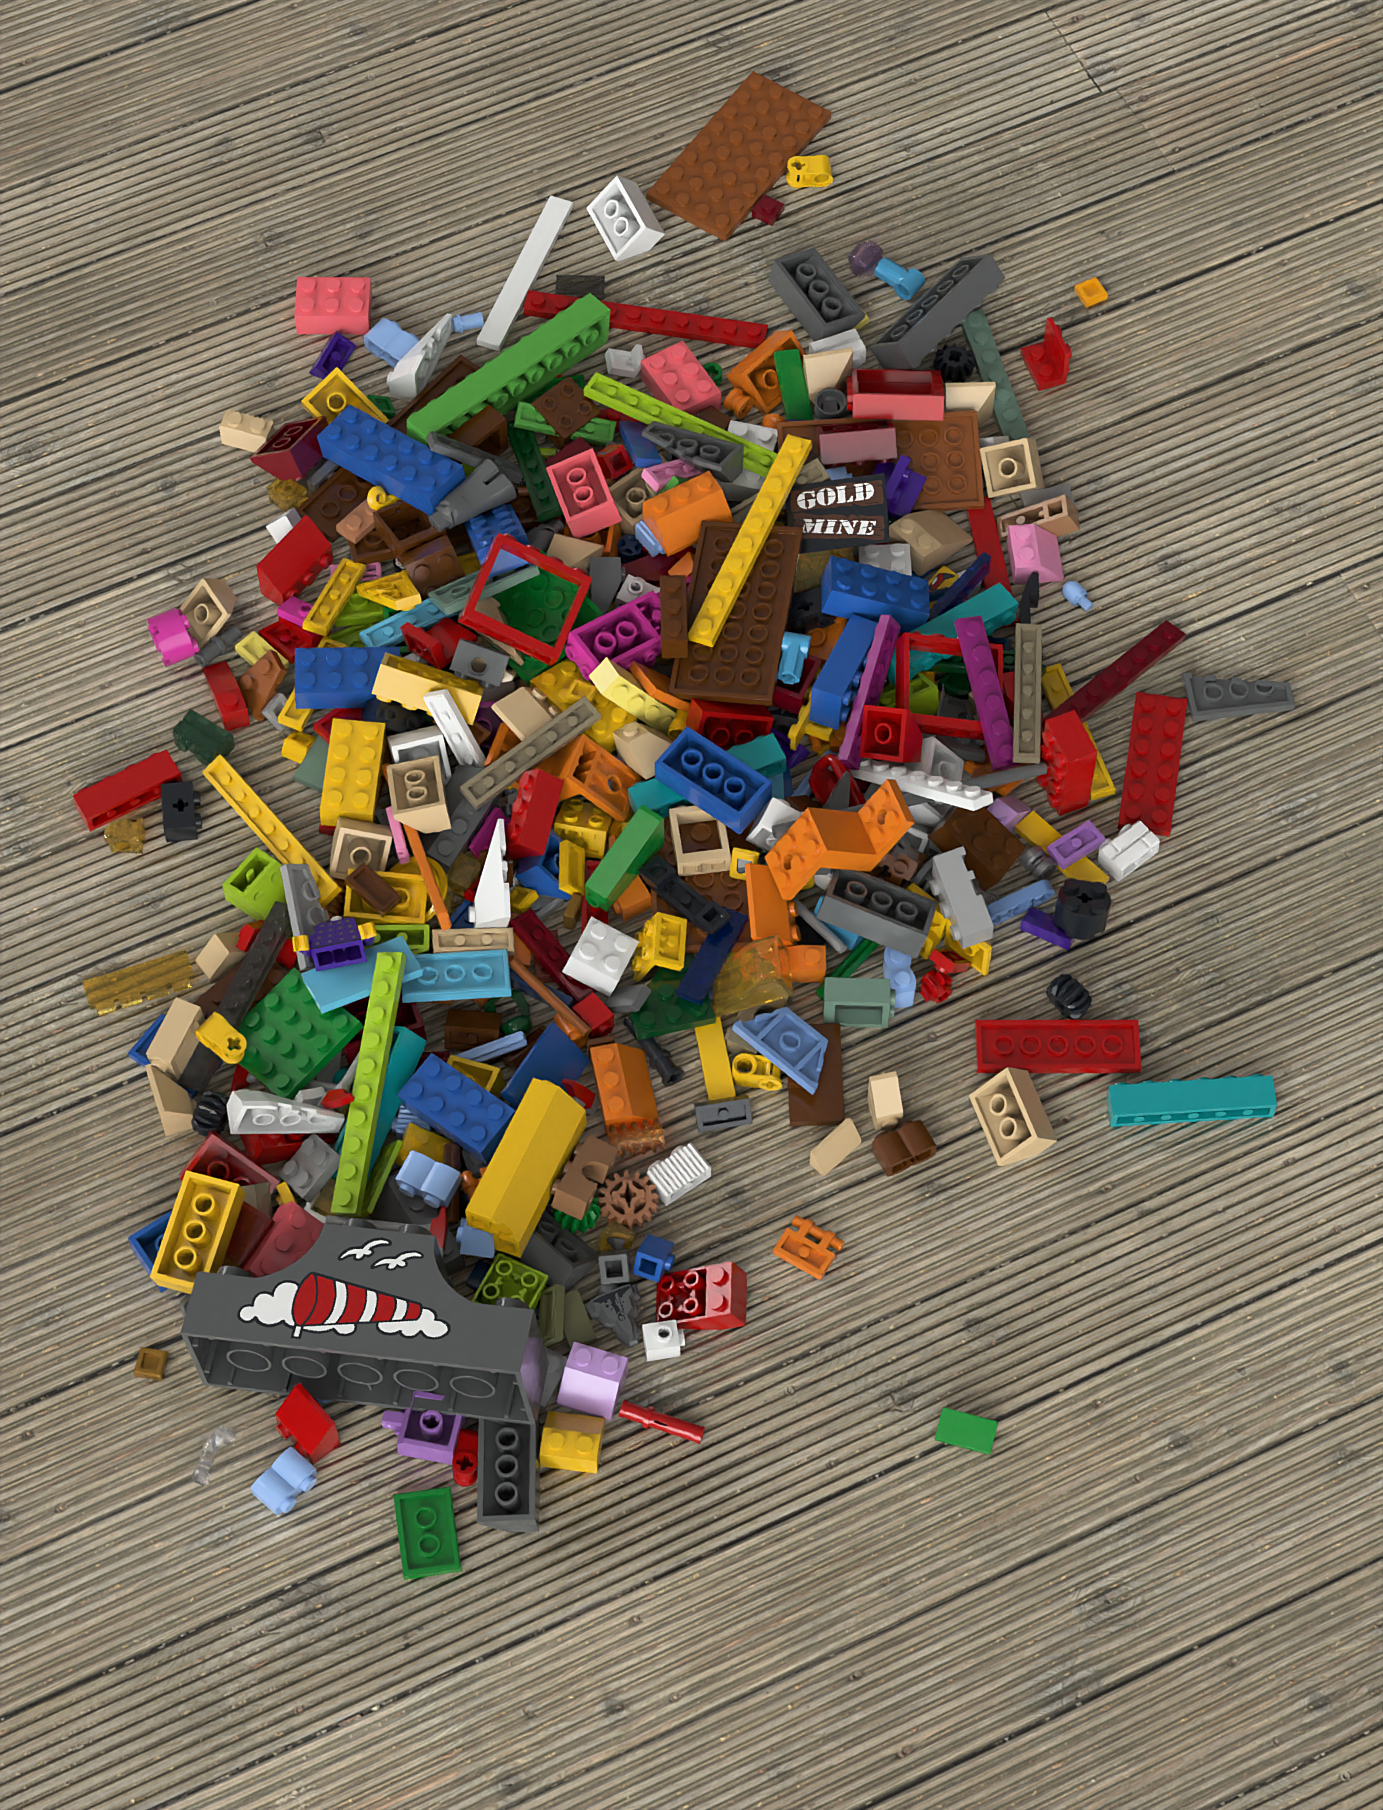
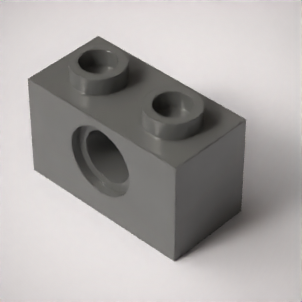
M460 638L450 669L455 671L454 676L468 680L470 676L479 679L478 684L493 689L494 685L500 686L510 655ZM478 657L484 659L486 669L484 671H476L472 666L473 659Z

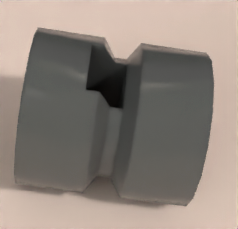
M833 388L823 389L818 392L814 402V420L846 418L847 400L845 395Z

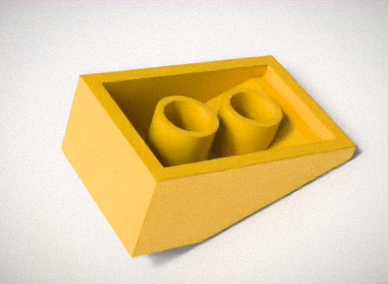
M338 367L301 401L302 407L313 418L325 416L328 424L349 405L385 424L389 422V419Z
M348 868V875H350L355 869ZM374 871L402 896V901L383 918L349 886H346L343 918H354L357 925L371 921L374 922V925L424 924L427 890L421 875Z

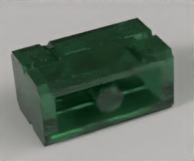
M191 709L172 731L175 745L183 752L190 751L195 754L197 760L204 765L211 764L219 754L223 757L228 756L235 746L233 734Z

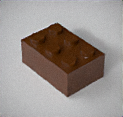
M952 805L927 837L943 853L963 846L966 852L964 864L968 871L973 870L975 878L979 881V888L984 892L1004 877L1026 848L985 807L972 811Z

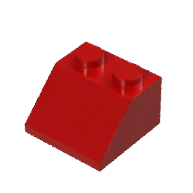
M864 704L859 757L902 763L921 762L923 735L910 709Z
M299 1382L275 1413L278 1424L275 1427L285 1440L288 1438L292 1440L295 1444L293 1449L314 1465L340 1445L335 1422Z

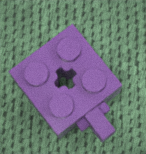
M414 1391L410 1408L406 1410L400 1409V1412L384 1410L382 1426L395 1430V1435L399 1436L397 1441L398 1455L452 1465L461 1428H464L466 1417L458 1414L456 1416L440 1414L434 1410L422 1412L411 1409L414 1397L442 1401L445 1397L444 1395Z

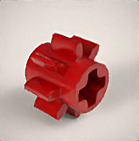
M932 970L921 978L920 983L922 985L920 988L922 990L919 993L926 1002L932 1000L933 1002L941 1003L951 995L952 990L950 988L952 987L951 983L953 980L948 974H941L936 970Z

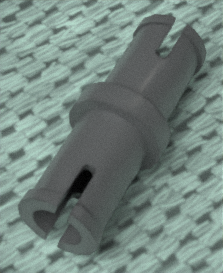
M231 624L219 636H213L209 640V644L198 653H195L194 658L196 662L205 668L208 663L218 655H224L228 647L238 639H241L242 632L236 625Z

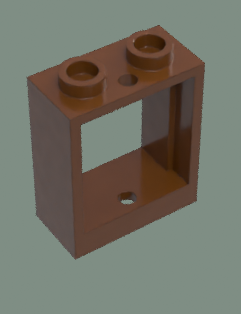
M490 404L448 436L451 439L496 456L501 455L509 448L507 419ZM452 459L453 461L462 464V462Z
M401 500L373 512L376 532L404 567L400 555L447 533L446 529L439 532L428 519L430 515ZM419 518L426 527L424 531L401 541L391 531L395 527Z

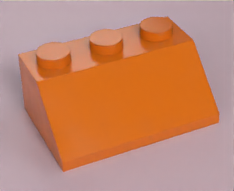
M792 330L775 331L729 371L726 376L734 388H740L745 396H750L754 399L753 406L763 414H767L782 401L773 353L776 351L799 349L802 368L803 355L807 354Z
M710 471L643 502V521L667 556L698 543L702 521L735 523L723 490Z
M752 863L745 864L751 938L762 951L798 945L797 941L801 940V934L795 921V917L799 914L796 901L793 899H782L769 866Z
M619 1043L591 1047L590 1062L606 1135L660 1125L644 1050Z

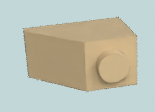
M896 1071L869 1077L867 1103L875 1130L881 1128L890 1130L902 1124L903 1108Z

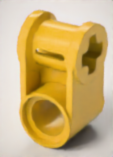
M826 155L794 156L788 161L787 168L789 172L786 174V182L793 188L826 187L833 181L830 158Z
M217 1012L212 1013L194 1032L196 1037L228 1064L239 1063L244 1057L247 1045L246 1039L223 1016ZM235 1046L238 1047V1050L235 1049V1048L232 1049V1050H229V1049H228L229 1047H230V1048H233V1047H235Z
M742 1053L734 1058L731 1074L733 1082L737 1086L774 1091L782 1088L783 1082L780 1079L781 1069L775 1064H771L772 1062L763 1055ZM747 1068L750 1071L747 1073L740 1072L738 1069Z

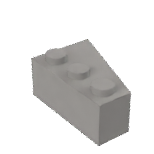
M963 846L933 857L932 880L929 881L933 895H938L941 903H939L943 917L950 920L952 937L955 941L959 940L962 949L992 939L994 929L982 894H978L972 881L975 879L973 870L968 871L964 864L966 852Z

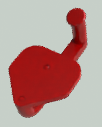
M826 754L814 764L808 781L814 795L823 805H825L833 788L845 771L851 773L849 768L838 760L839 757L834 754ZM829 766L832 767L834 773L828 769ZM851 774L849 807L865 804L866 800Z

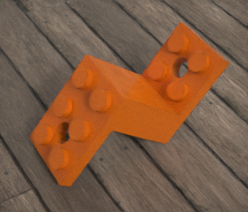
M502 722L499 726L485 761V767L491 765L522 742L505 722ZM584 734L577 736L534 768L541 769L564 780L559 801L581 794L618 822L626 819L630 809L628 788L640 782L641 779L639 774ZM520 779L511 785L518 791ZM609 779L612 781L614 791L608 786Z
M887 779L858 812L808 807L768 852L765 859L782 899L792 900L820 868L871 872L915 821L896 780Z

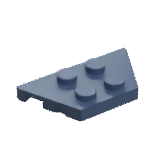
M788 1007L776 1009L772 1013L757 1015L755 1019L742 1023L740 1020L734 1023L732 1030L809 1093L812 1095L815 1093L828 1040Z

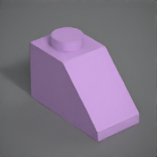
M1014 795L997 798L987 808L1011 833L1014 831L1015 825L1033 811Z

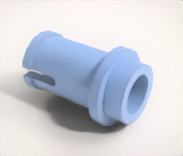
M481 312L464 316L457 314L456 317L452 318L454 332H459L460 334L464 330L482 328L484 326Z

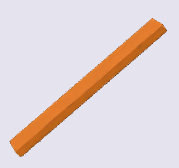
M387 763V764L381 765V768H382V771H383V774H384V778H385L386 784H387L388 789H389L388 775H387V768H386V766L392 765V764ZM401 823L441 930L450 929L452 925L418 832L416 829Z

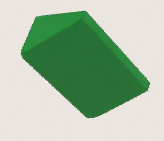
M943 1407L935 1441L990 1455L998 1422Z

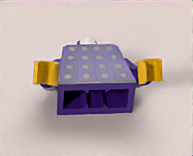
M334 916L329 922L316 925L315 932L310 938H308V935L293 936V951H299L307 957H313L317 972L367 962L364 946L372 945L375 936L378 935L373 921L357 926L354 918L344 919L340 916Z

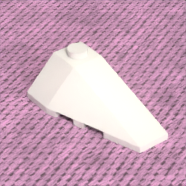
M447 313L397 363L394 371L389 372L386 384L389 386L390 397L410 402L427 386L453 331L452 314Z
M498 819L473 906L468 908L469 922H474V928H506L511 918L509 883H504L507 881L508 870L507 861L503 860V856L506 853L504 819Z
M248 1089L232 1091L226 1105L230 1134L339 1133L345 1120L344 1114L262 1091H250Z

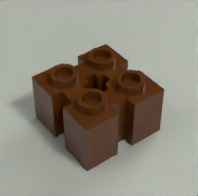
M898 841L871 872L864 873L907 889L912 883L910 880L922 868L927 855L910 845L902 849L897 846Z

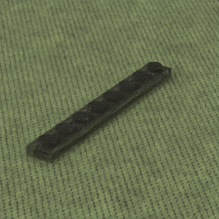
M275 901L215 1011L223 1016L237 1031L292 930L286 903ZM199 1041L177 1082L184 1088L204 1093L222 1059Z

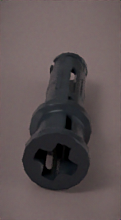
M627 1016L623 1022L624 1026L627 1027L650 1058L649 1066L660 1074L663 1085L671 1086L677 1083L683 1077L684 1071L672 1061V1054L668 1050L662 1049L654 1037L637 1040L632 1022Z

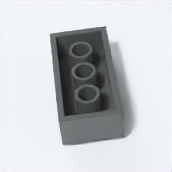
M834 869L816 918L917 958L928 936L938 902L861 871Z

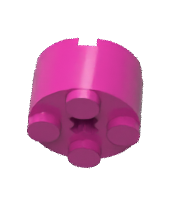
M173 608L146 619L155 647L158 652H162L163 658L161 660L165 667L195 656V653L199 652L195 638L191 636L190 632H187L190 624L180 608Z

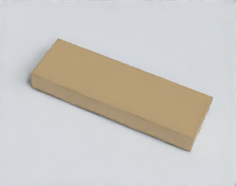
M513 927L447 929L445 931L432 929L433 954L507 949L508 956H512L515 952Z

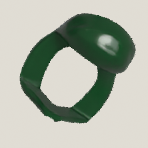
M511 990L510 997L520 1008L521 1015L501 1023L500 1032L505 1037L519 1031L526 1033L533 1026L528 1003L522 993L517 990ZM502 997L490 998L485 1004V1012L496 1013L495 1003Z

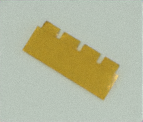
M184 950L84 980L82 983L90 1009L96 1008L98 1016L117 1011L115 1002L120 1001L121 1008L124 1009L143 1003L141 995L145 993L148 1001L169 995L167 987L171 985L174 993L192 988L190 980L195 977L187 952Z

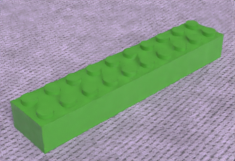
M591 293L577 299L566 310L558 312L553 319L541 324L531 334L522 337L511 348H506L501 355L492 361H487L482 368L467 375L456 386H451L446 393L437 399L431 400L420 411L412 413L407 419V436L429 447L426 438L430 431L448 437L489 404L501 415H505L518 406L519 401H525L548 385L560 373L562 375L608 343L610 309Z

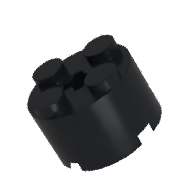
M1074 878L1067 879L1058 892L1053 915L1054 925L1057 928L1060 926L1065 930V935L1074 939L1090 940L1095 937V934L1100 933L1101 935L1105 931L1111 907V897L1107 892V886L1102 882L1093 883Z

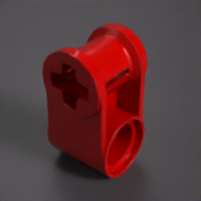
M461 1428L459 1432L457 1447L452 1460L453 1479L457 1485L462 1487L472 1486L478 1479V1431Z

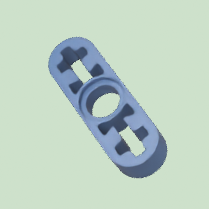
M1045 879L989 904L986 907L993 926L1026 912L1031 907L1047 902L1054 896L1055 890L1049 881Z

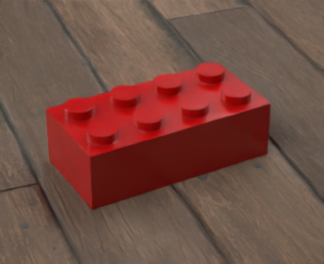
M1073 710L1046 720L1044 732H1042L1043 741L1040 746V762L1044 761L1046 763L1047 774L1036 776L1039 786L1041 788L1044 787L1047 792V800L1052 809L1055 808L1059 816L1088 806L1098 753L1076 711Z

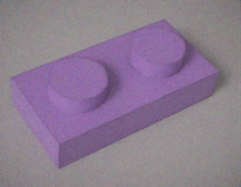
M1088 820L1047 846V853L1064 870L1100 847L1106 838Z

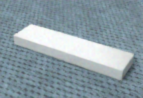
M448 689L427 692L423 700L459 764L485 769L486 758Z

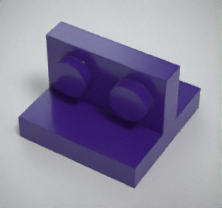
M902 454L897 464L892 462L878 463L873 473L885 474L888 516L898 520L907 514H911L927 477L913 472L909 468L911 458Z

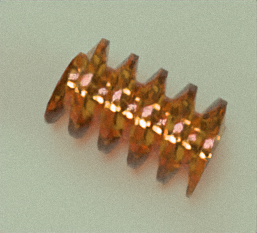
M653 1118L652 1126L644 1119L642 1120L641 1128H639L636 1121L631 1122L630 1130H628L625 1123L620 1124L619 1131H617L614 1124L609 1127L607 1133L608 1143L619 1148L618 1154L621 1158H624L625 1150L627 1149L631 1156H635L636 1148H639L642 1154L645 1155L647 1146L651 1147L653 1153H657L658 1144H661L664 1151H666L663 1127L658 1118Z

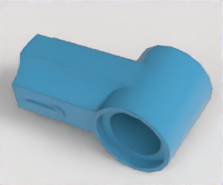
M883 257L874 270V275L894 287L896 294L904 300H910L926 282L923 274L917 269L910 268L907 270L888 257Z
M785 631L782 641V657L778 670V679L782 680L783 683L793 685L800 681L804 659H807L811 636Z

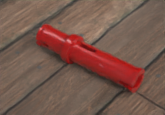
M624 1399L620 1408L619 1417L641 1423L643 1428L648 1429L652 1427L696 1442L699 1445L705 1432L704 1426L702 1427L655 1411V1407L649 1406L647 1408L629 1402Z

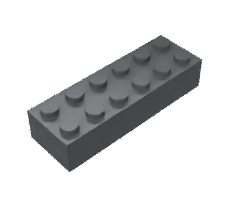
M991 254L961 258L869 347L883 369L909 368L912 370L920 366L923 362L922 359L927 354L934 352L938 348L937 344L942 339L949 337L953 333L952 329L967 320L968 314L973 309L981 306L984 303L983 299L988 294L995 292L999 288L998 284L1005 279V276Z

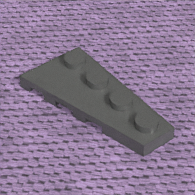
M1183 673L1182 676L1192 722L1294 710L1295 707L1291 686L1288 682L1267 680L1248 682L1243 681L1242 678L1231 677V680L1216 679V676L1213 675L1194 677L1192 673Z

